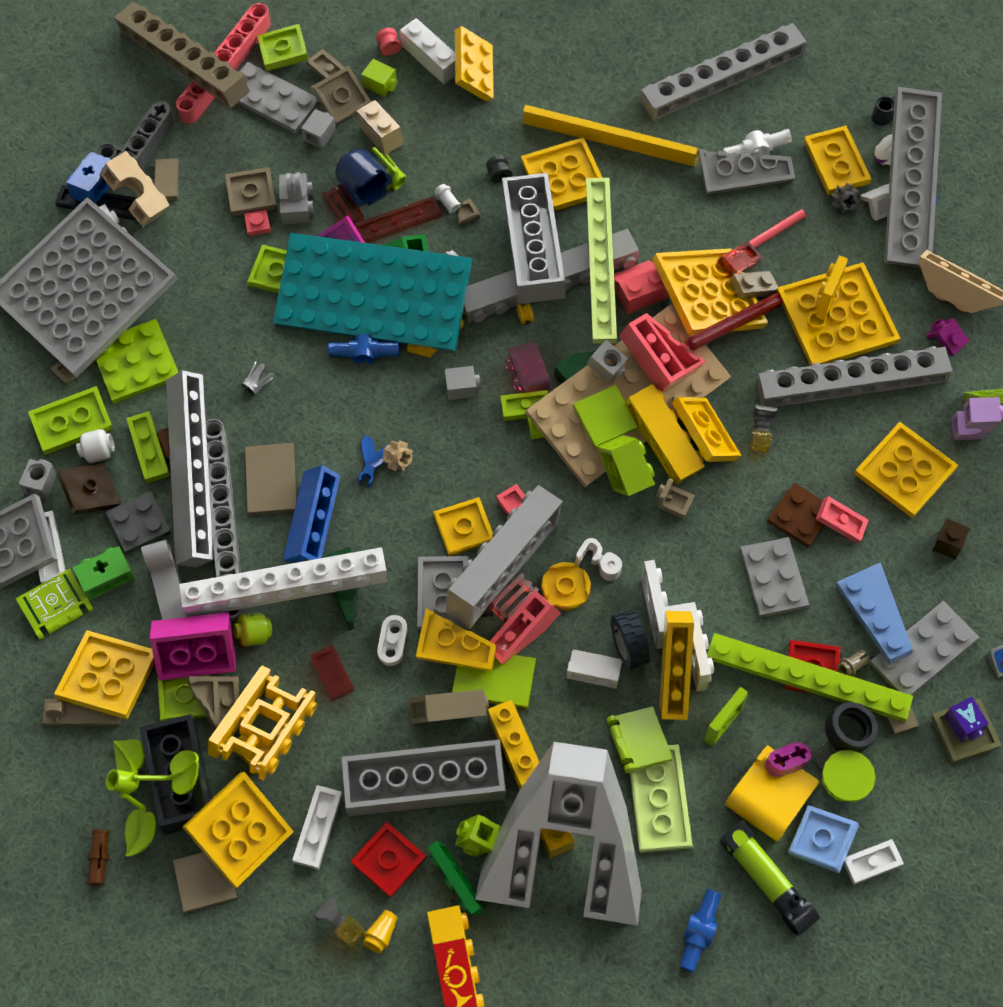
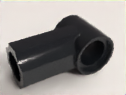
M882 96L877 99L871 115V119L875 124L884 126L889 124L891 119L894 118L895 96L892 98Z

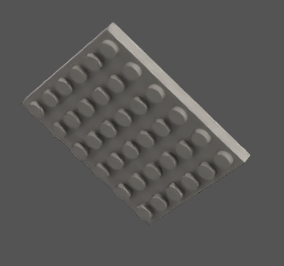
M87 197L0 280V306L77 378L178 280V277Z

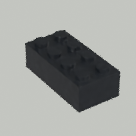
M191 714L139 727L149 776L171 775V760L181 751H193L197 753L199 758L197 780L194 787L187 794L180 795L175 793L172 789V780L150 781L159 827L165 835L184 830L183 826L212 800L197 726Z

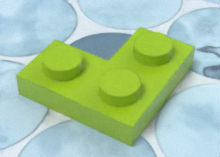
M548 390L500 396L503 421L527 418L530 439L545 438L526 415L525 411L548 394Z

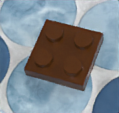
M793 483L768 517L767 522L809 548L825 526L816 520L823 500Z

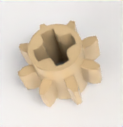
M391 441L390 445L384 448L382 461L388 463L387 468L394 471L398 468L404 471L405 467L412 462L413 450L407 449L408 443Z

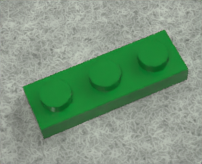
M435 841L427 847L432 854L429 857L437 869L441 868L446 875L444 881L452 891L456 890L460 896L459 904L467 914L471 913V915H480L486 911L487 908L482 900L475 899L476 891L445 844Z

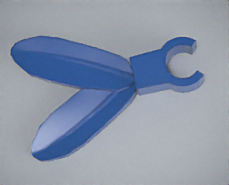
M364 436L361 443L365 468L359 474L358 483L360 485L363 478H369L368 487L370 488L373 484L375 469L386 462L382 461L385 447L375 453L373 440L369 436Z

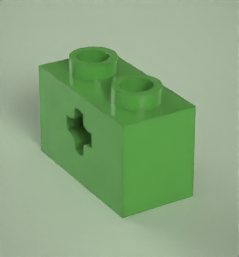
M119 546L108 548L100 555L91 559H84L73 567L88 600L135 579Z

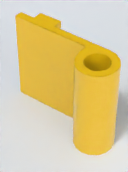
M767 745L732 791L724 805L778 842L820 781L803 769L782 777L770 775L765 769V761L774 749Z

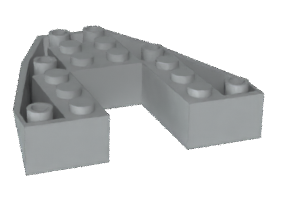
M553 742L520 789L498 832L493 850L488 852L482 864L475 899L529 908L541 828L595 836L583 917L638 926L642 890L627 807L608 750Z

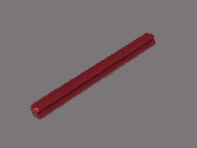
M775 293L689 336L688 340H686V345L689 346L690 350H696L778 308L783 303V299L780 297V294Z

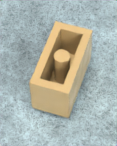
M376 100L357 110L360 128L384 155L403 145L400 126Z

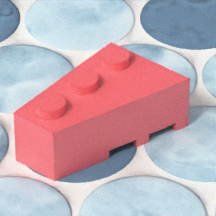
M646 313L629 323L619 337L655 388L663 393L696 373L706 360L701 356L699 358L687 349L688 346L683 342L680 344L669 335L670 331Z

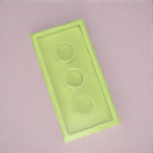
M679 744L668 745L673 761L635 770L630 773L639 853L691 849L693 847Z

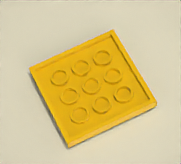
M731 249L656 253L653 256L652 261L688 335H693L757 303L755 297H738L729 280L732 276L719 263L734 255ZM762 315L733 331L764 329L768 321L765 315Z
M864 262L845 267L841 284L825 320L816 318L818 308L814 306L819 296L818 292L822 282L826 280L827 273L777 288L776 293L780 294V297L783 299L781 304L809 365L814 363L828 364L836 360H845L900 342L901 338Z

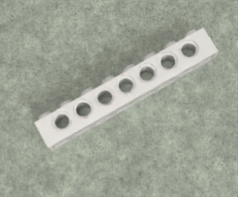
M381 547L179 585L182 608L186 617L380 584L388 582Z

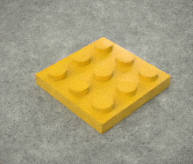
M584 137L521 156V163L527 175L548 173L554 211L587 202L586 178H602Z
M899 422L855 470L854 475L913 519L954 473L958 464Z
M86 630L54 693L55 698L128 720L155 663L152 649Z
M240 772L183 826L184 830L232 887L235 888L294 832L245 772Z

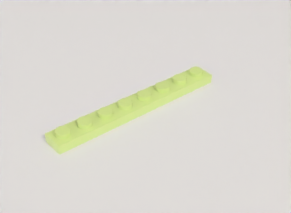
M586 178L593 344H603L605 340L610 343H617L609 178Z

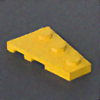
M426 608L416 653L417 659L492 672L497 648L496 644L457 626L454 622L444 619Z

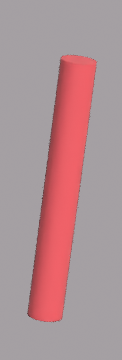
M800 209L747 242V246L752 251L805 218L804 210Z

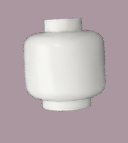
M103 429L83 433L80 437V443L76 444L79 456L84 457L88 463L107 460L111 457L112 452H115L111 434L106 433Z

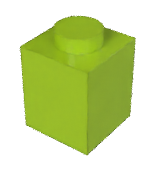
M372 59L361 74L363 87L383 97H386L389 92H393L397 86L396 70L375 59Z

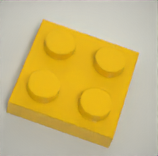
M839 255L836 264H830L826 280L822 282L818 292L819 296L814 306L818 308L816 318L825 320L841 284L848 258Z

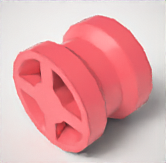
M385 28L377 33L376 41L380 45V51L383 55L387 56L400 51L401 43L397 39L395 29Z

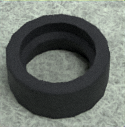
M847 702L835 708L825 722V733L828 741L838 751L853 750L861 753L875 741L878 735V724L875 716L868 708L859 703ZM841 716H850L861 724L864 730V738L861 741L850 740L841 732L838 725V720Z

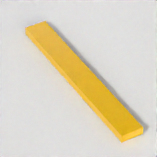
M525 105L523 110V124L579 138L584 137V139L690 166H694L698 151L696 147Z

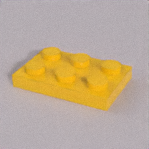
M460 26L455 30V83L484 101H490L493 99V46L473 32Z
M847 126L804 137L803 142L827 195L834 193L837 185L845 187V184L848 183L852 188H857L870 184L871 177Z
M677 397L672 402L676 415L683 421L688 430V435L695 441L700 455L707 462L735 461L742 456L707 398Z

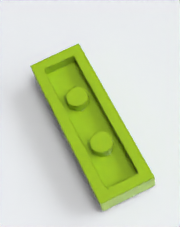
M150 411L126 418L146 484L169 477L170 474Z

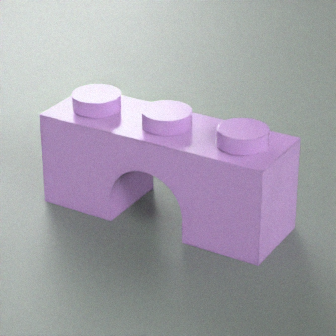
M999 397L969 398L963 405L964 411H957L951 417L954 440L985 438L1003 420V405H1000Z

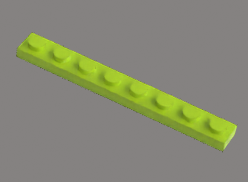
M716 633L713 635L707 658H712L714 662L842 703H859L871 712L895 720L906 722L913 696Z

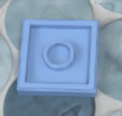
M808 805L788 853L795 858L840 873L859 827L858 822Z

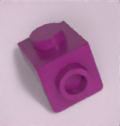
M954 318L936 321L931 325L932 329L926 334L929 339L936 338L941 346L946 348L947 354L950 356L955 355L969 342V339Z

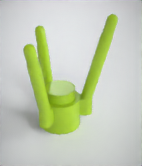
M373 147L372 151L387 167L386 171L392 176V184H388L386 190H389L391 187L397 190L406 182L407 177L399 170L388 154L384 155Z

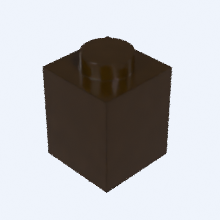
M946 518L932 550L956 560L970 528Z

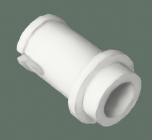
M442 184L435 189V198L440 200L448 212L452 214L460 209L461 204L450 192L451 188Z

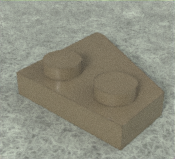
M189 676L187 684L212 728L217 729L239 698L238 677Z

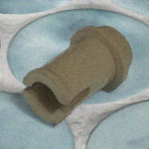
M859 650L849 658L841 659L837 665V670L839 673L853 677L857 670L870 663V658L866 656L861 660L860 657L865 655L866 652Z

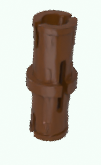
M92 830L91 853L87 857V860L90 861L88 885H104L105 865L109 861L107 846L110 831Z

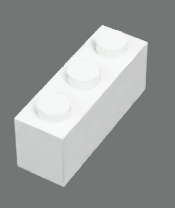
M416 18L400 29L401 46L438 80L445 84L455 77V52Z

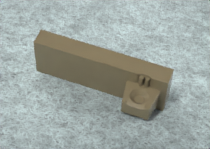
M45 699L42 720L44 726H121L122 718L58 699Z

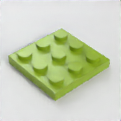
M157 319L125 330L96 358L113 404L166 384L167 379L179 373Z

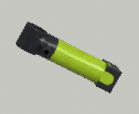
M742 820L721 837L720 843L731 857L734 855L773 903L790 930L795 935L800 936L820 920L819 914L807 899L802 898L755 841L753 838L755 834Z

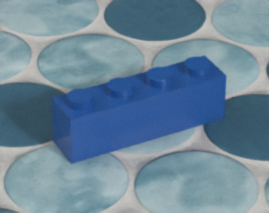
M323 465L306 470L303 473L283 560L290 564L322 558L341 476Z

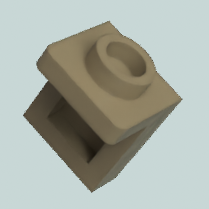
M669 478L666 485L661 484L656 494V498H659L657 508L685 519L695 495L673 486L674 480Z

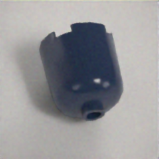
M355 149L345 153L335 169L338 182L359 207L366 203L370 206L382 199L387 194L385 191L388 184H392V176L366 150Z

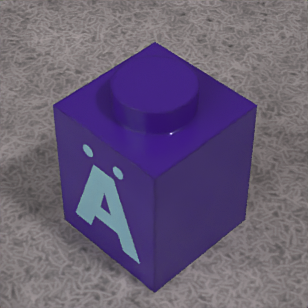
M973 697L950 707L944 715L960 742L967 739L971 742L979 739L984 735L983 731L989 724Z

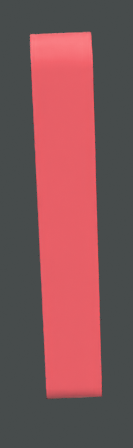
M256 3L248 9L214 52L219 60L228 62L234 70H237L258 43L257 35L264 34L271 25L267 6L262 3ZM191 82L176 101L180 120L186 124L194 123L215 97L194 82Z

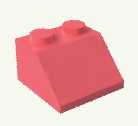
M650 260L614 274L615 293L627 314L669 298L663 281L654 263Z

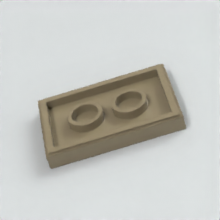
M294 443L245 447L248 515L294 512L297 502Z

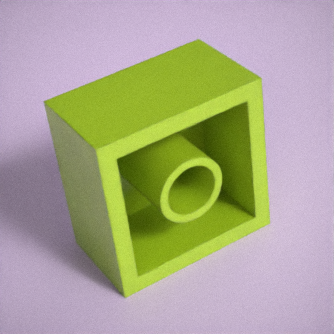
M621 435L596 446L610 484L615 492L630 496L655 485L652 478L655 474L651 465L645 460L644 454H646V450L640 440Z

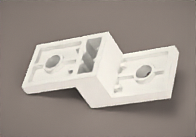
M655 560L644 561L641 581L656 649L663 648L665 611H691L694 620L691 670L696 692L706 691L708 683L711 682V674L714 673L712 658H707L708 638L706 634H702L700 627L703 625L702 612L696 609L695 602L668 606L666 592H661L660 583H663L661 569L656 568Z

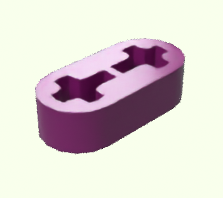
M799 742L784 746L769 754L765 761V769L774 777H782L798 771L809 762L811 751L805 744Z

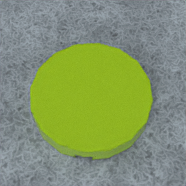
M841 750L831 755L825 762L822 772V782L826 791L834 799L841 802L857 803L865 799L872 791L876 780L875 770L869 759L853 750Z

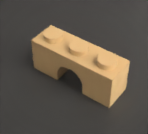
M127 151L105 163L100 175L113 191L127 187L136 193L137 199L134 200L129 211L142 227H145L165 213L170 206L166 197L157 190L151 178L145 175L138 166L137 161Z

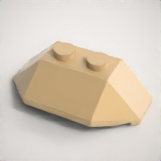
M926 250L920 256L918 261L928 290L934 293L936 298L943 301L947 300L954 304L958 310L969 313L1003 305V290L935 255L929 250Z

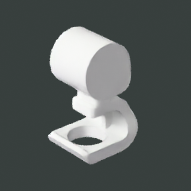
M589 538L585 540L576 554V565L579 567L587 551L591 550L593 551L591 564L599 565L601 577L607 581L617 579L622 569L621 559L611 552L602 555V546L596 539Z

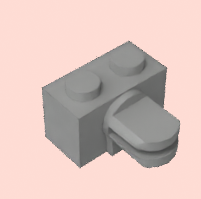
M296 172L295 174L286 173L279 175L280 214L283 225L310 223V215H314L313 201H309V196H313L312 182H308L306 173Z

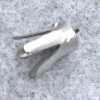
M255 361L248 377L241 383V386L246 390L243 395L249 392L255 396L262 386L273 379L274 373L268 374L257 382L259 375L264 369V364L261 363L253 372L256 365Z

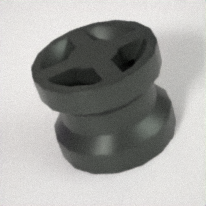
M497 155L487 161L486 168L491 172L490 178L493 183H500L502 178L512 176V170L508 167V160L505 156Z

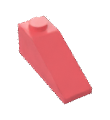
M534 590L490 640L497 647L495 658L502 664H505L544 633L561 612Z

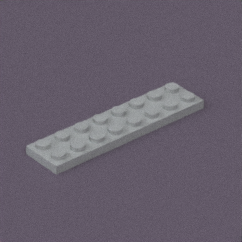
M897 87L895 90L884 263L921 268L918 261L920 256L926 250L933 253L942 93L905 87Z

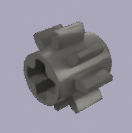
M848 183L845 184V187L837 185V189L830 195L834 199L831 205L836 209L839 208V211L845 213L846 210L854 211L857 203H860L856 196L859 194V191L856 188H852Z

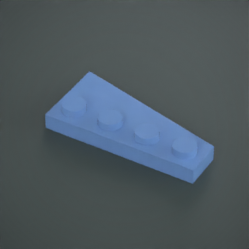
M881 563L837 582L836 586L889 665L912 654L911 643Z

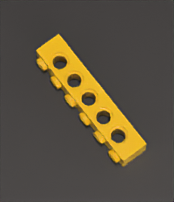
M511 699L489 708L488 719L497 740H500V747L520 790L539 764V760ZM541 828L540 838L549 859L574 849L575 841L571 832Z

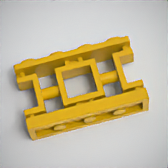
M261 666L209 738L208 755L216 759L219 755H222V759L227 760L234 751L252 760L250 763V773H259V779L264 781L269 773L273 774L279 764L278 759L282 754H287L292 744V738L294 735L298 736L301 733L305 724L304 720L307 716L311 717L317 703L315 702L316 692L312 690L307 694L306 689L302 688L295 697L278 689L279 677L276 675L274 677L270 676L271 670ZM265 690V697L274 701L272 705L259 699ZM283 706L296 711L291 720L290 714L281 710ZM259 713L278 722L271 734L252 726ZM238 728L239 734L248 738L246 742L233 737ZM257 743L270 748L265 758L264 752L255 748Z

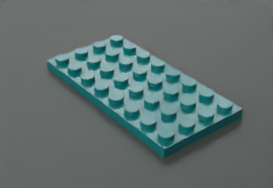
M290 233L273 323L280 326L353 337L359 334H369L375 340L399 342L400 344L456 352L472 259L470 257Z

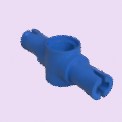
M359 334L355 336V340H350L349 343H328L329 357H350L357 364H361V362L372 364L374 359H379V356H400V343L379 342V340H375L369 334Z
M706 889L701 906L694 915H691L684 934L686 947L679 967L692 973L695 972L702 950L710 947L717 927L714 916L721 894L714 890Z

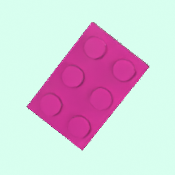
M229 612L152 621L150 642L159 681L236 671V649Z

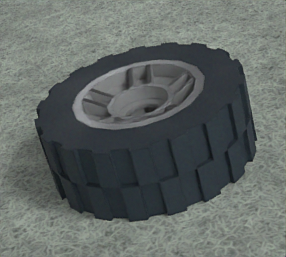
M629 610L611 616L612 636L624 666L630 670L648 664L650 662V651L644 629L637 614Z

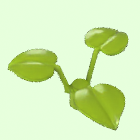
M135 739L113 741L117 769H112L108 773L106 787L110 791L120 792V798L128 800L139 808L132 811L126 821L125 840L127 851L125 856L131 857L145 850L151 843L156 829L154 814L146 812V807L131 797L129 793L137 790L139 780H172V789L175 793L180 795L187 794L194 787L198 776L199 758L197 753L189 750L177 753L170 763L171 775H138V770L143 766L145 760L143 743Z

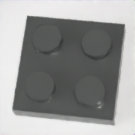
M151 491L106 511L126 555L172 534Z

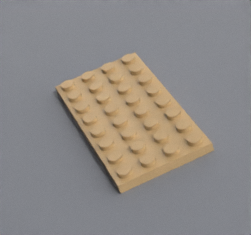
M673 304L653 317V319L671 332L670 336L680 344L682 342L686 344V340L691 335H688ZM622 340L614 345V347L623 353L628 360L624 364L627 369L618 379L613 377L608 383L587 365L525 411L529 419L584 487H587L606 471L597 447L594 448L572 405L613 385H617L626 402L630 396L653 384ZM706 344L696 350H690L689 346L687 348L696 357L699 358L701 356L706 360L700 369L663 392L665 404L675 414L676 410L672 402L677 397L705 398L732 377ZM604 359L607 366H614L611 360ZM639 428L625 434V436L640 440L643 444L646 442Z

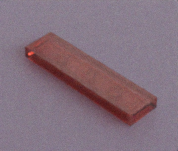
M431 196L358 222L354 226L364 242L370 243L442 217V212L435 197Z

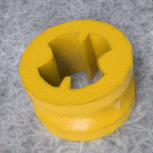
M530 303L516 305L522 325L526 321L530 323L534 321Z

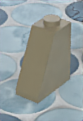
M484 689L424 695L408 699L411 725L486 716V710H488V698L484 695Z

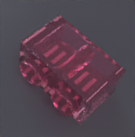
M535 340L508 348V358H505V363L508 371H513L514 373L513 384L516 392L550 391L551 380Z

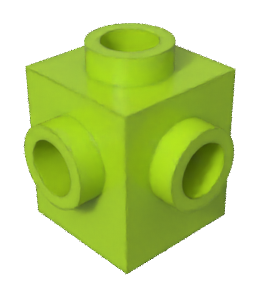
M480 815L463 820L457 828L456 834L458 837L455 845L463 848L464 853L475 857L492 851L500 826Z

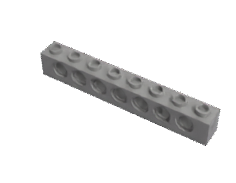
M794 23L782 26L774 32L761 35L758 39L743 43L739 47L725 51L717 57L706 59L701 64L688 67L673 76H667L655 84L647 85L641 89L640 103L651 119L655 121L804 55L807 41Z
M932 346L918 351L906 350L897 354L883 353L869 358L862 356L855 360H836L828 364L814 363L800 368L792 366L779 371L766 370L759 373L756 385L761 405L778 407L948 382L953 371L946 348ZM849 374H853V375H855L857 378H853V377H851ZM802 381H807L811 384L808 385L803 383ZM780 384L786 385L787 388H782V387H780L779 385H780Z

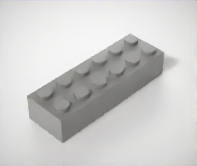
M548 173L502 178L503 197L519 304L566 298L565 276Z
M539 485L533 492L528 491L522 499L521 506L518 509L516 507L513 508L509 513L508 521L503 526L500 524L495 529L489 543L484 542L477 552L478 556L474 560L470 559L465 564L460 577H454L447 586L448 595L445 599L447 602L445 613L468 629H471L557 526L563 501Z
M500 740L342 757L345 807L348 817L505 799Z

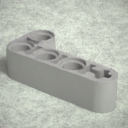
M162 540L141 547L146 566L151 573L162 620L186 617L182 608L179 585L182 582L178 566L175 562V556L167 540Z

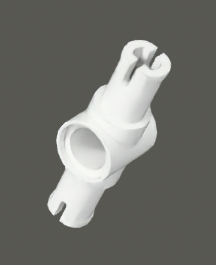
M789 129L771 135L769 133L763 134V132L756 130L750 132L741 144L723 148V151L732 154L769 155L773 148L792 143V137Z

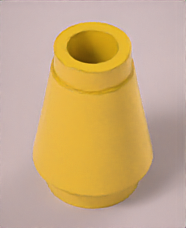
M384 910L365 932L363 944L373 952L382 953L383 949L388 948L398 917L392 912Z

